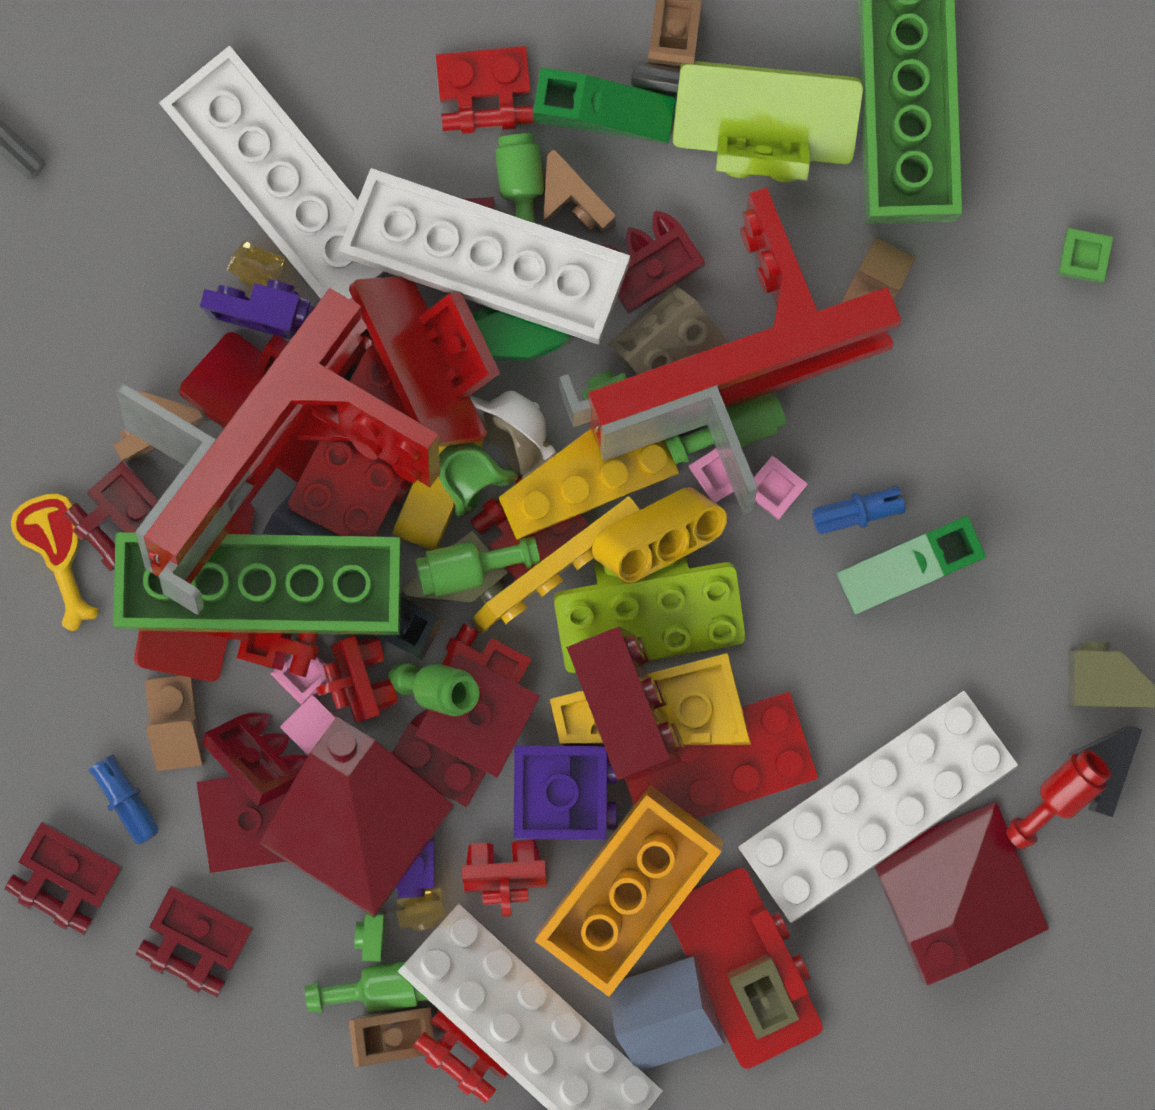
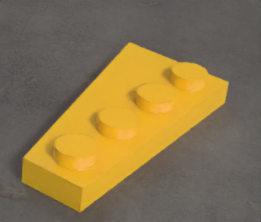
M590 428L498 498L516 540L672 478L679 474L665 440L603 461Z
M630 496L625 498L489 600L471 619L473 624L481 634L501 619L505 624H508L528 608L524 601L536 592L543 597L564 581L560 576L563 571L571 565L578 571L593 560L592 546L595 538L602 530L640 509Z
M728 653L648 674L653 680L657 679L662 687L667 705L661 707L666 722L669 721L670 724L675 723L683 745H751ZM583 691L550 699L559 742L562 746H604Z

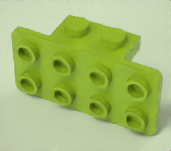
M694 61V64L684 63L680 66L673 143L679 148L717 151L716 171L725 172L732 177L745 178L750 175L769 176L779 182H793L796 179L808 180L810 161L848 164L853 160L863 83L859 78L701 61Z
M686 556L639 581L627 583L596 561L593 562L596 585L558 591L553 597L564 665L569 673H576L566 647L618 626L632 632V634L635 633L636 637H642L650 660L742 644L745 640L737 572L735 566L730 562L689 568Z

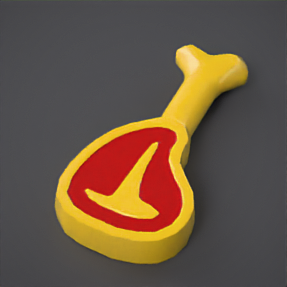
M59 493L45 494L32 498L20 505L13 512L11 528L15 538L23 546L41 554L46 566L54 574L65 603V613L61 622L62 626L70 631H76L83 620L96 619L100 610L90 606L82 599L72 571V564L80 546V539L73 532L74 525L63 514L73 503L69 497Z

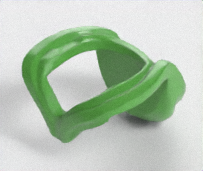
M473 442L448 445L439 454L440 474L438 477L442 486L454 501L455 513L459 518L466 516L477 507L481 489L489 484L507 486L519 478L514 470H503L484 449Z

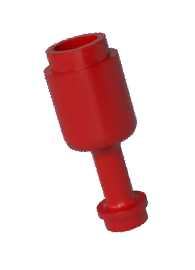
M1084 750L1081 754L1074 753L1040 786V795L1043 802L1024 819L1016 817L1010 822V826L1006 829L1009 840L1016 847L1024 850L1038 841L1036 833L1055 815L1064 819L1075 817L1107 787L1106 781L1111 777V771L1105 761L1091 750Z

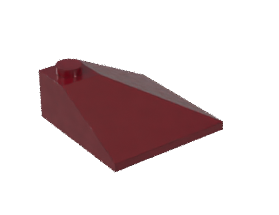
M337 716L309 753L262 836L260 845L375 918L451 813L454 805L376 740Z
M996 801L931 827L874 867L918 975L927 986L969 969L1049 930L1015 845L1006 834L1007 826Z

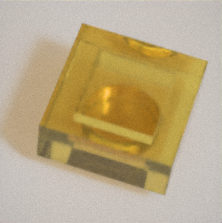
M244 241L232 254L227 271L238 275L239 280L247 285L254 287V283L267 286L268 279L276 280L281 275L286 258Z
M441 889L425 892V897L396 900V914L400 928L412 927L413 931L426 930L436 926L439 923L438 919L446 917Z

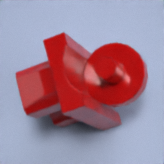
M353 636L331 645L336 662L323 666L328 683L316 687L318 696L331 693L336 710L350 706L355 724L379 716V711L398 701L390 679L370 684L366 672V667L384 662V654L378 638L357 641L356 637Z
M533 839L517 840L511 843L513 861L511 863L495 864L493 844H469L466 860L467 866H461L464 893L482 892L483 905L501 904L502 917L512 916L511 903L529 902L528 888L547 887L545 860H540L537 844Z

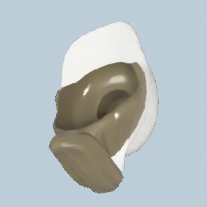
M506 391L489 402L470 395L487 431V439L490 443L502 449L509 466L516 473L522 475V479L557 454L553 446L546 440V421L539 410L538 403L530 401L515 391Z

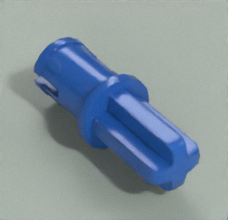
M896 485L892 488L863 496L856 492L851 495V499L817 507L812 510L814 527L818 534H825L859 525L862 529L867 527V522L904 514V499L898 498L902 494L901 490Z
M114 754L106 757L105 762L101 760L88 770L110 802L107 808L109 811L115 810L136 844H142L158 833L157 825L138 796L141 792L140 789L132 787L117 763Z

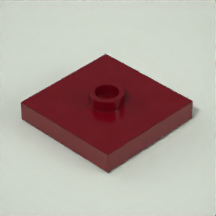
M458 653L451 667L464 670L474 678L479 687L477 704L471 711L460 716H450L428 710L415 736L498 778L540 695Z
M232 777L196 782L210 873L286 862L261 846L260 840L287 792L258 807Z

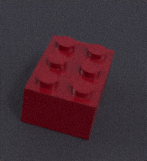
M618 626L566 647L617 780L631 782L681 762L678 751L684 749L683 741L675 723L670 724L664 718L661 707L667 705V700L657 679L653 680L647 674L644 664L651 662L642 637H636L635 633L632 634V632Z

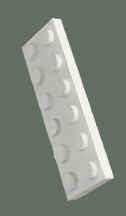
M230 45L159 102L165 112L320 299H322L329 288L350 299L352 296L349 292V285L356 279L380 278L386 273L340 257L338 249L358 200Z
M373 168L369 171L338 249L340 257L446 293H462L466 300L598 345L601 342L631 262L630 255Z
M962 691L741 844L738 849L790 924H793L1015 770L1018 764L967 693Z
M460 904L448 914L398 970L408 982L548 1110H648L663 1092Z

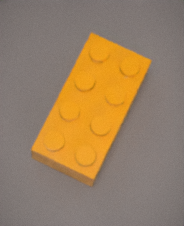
M650 785L542 925L535 942L610 997L722 852L724 840Z

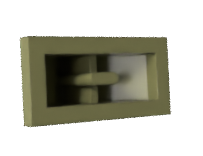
M768 954L726 974L757 1040L799 1020L778 971Z

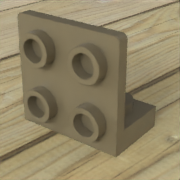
M674 285L607 345L617 358L638 375L729 342L699 303L681 288Z

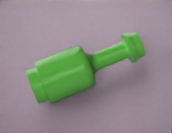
M533 133L499 137V148L495 149L500 196L504 200H510L515 204L517 218L535 223L533 201L545 192L540 144H535Z
M775 391L726 408L741 448L778 433V427L787 424L785 414ZM708 427L684 437L676 435L665 439L675 465L683 461L684 463L689 462L687 457L689 454L715 444Z
M534 536L520 538L518 545L488 552H481L474 542H465L426 551L425 557L415 559L422 594L434 593L435 597L477 588L484 584V576L489 570L519 563H525L526 569L531 568V565L539 564L540 558Z
M402 663L395 665L388 675V679L393 684L395 692L401 695L413 693L415 700L420 706L446 715H463L471 711L479 699V687L474 678L464 670L449 666L429 664L419 671L413 664Z
M406 961L365 967L362 969L360 980L355 983L321 987L319 981H314V984L305 985V998L309 1013L318 1012V1014L323 1013L324 1006L354 1001L363 1002L367 1011L375 1013L418 1006V1001L428 999L398 972Z

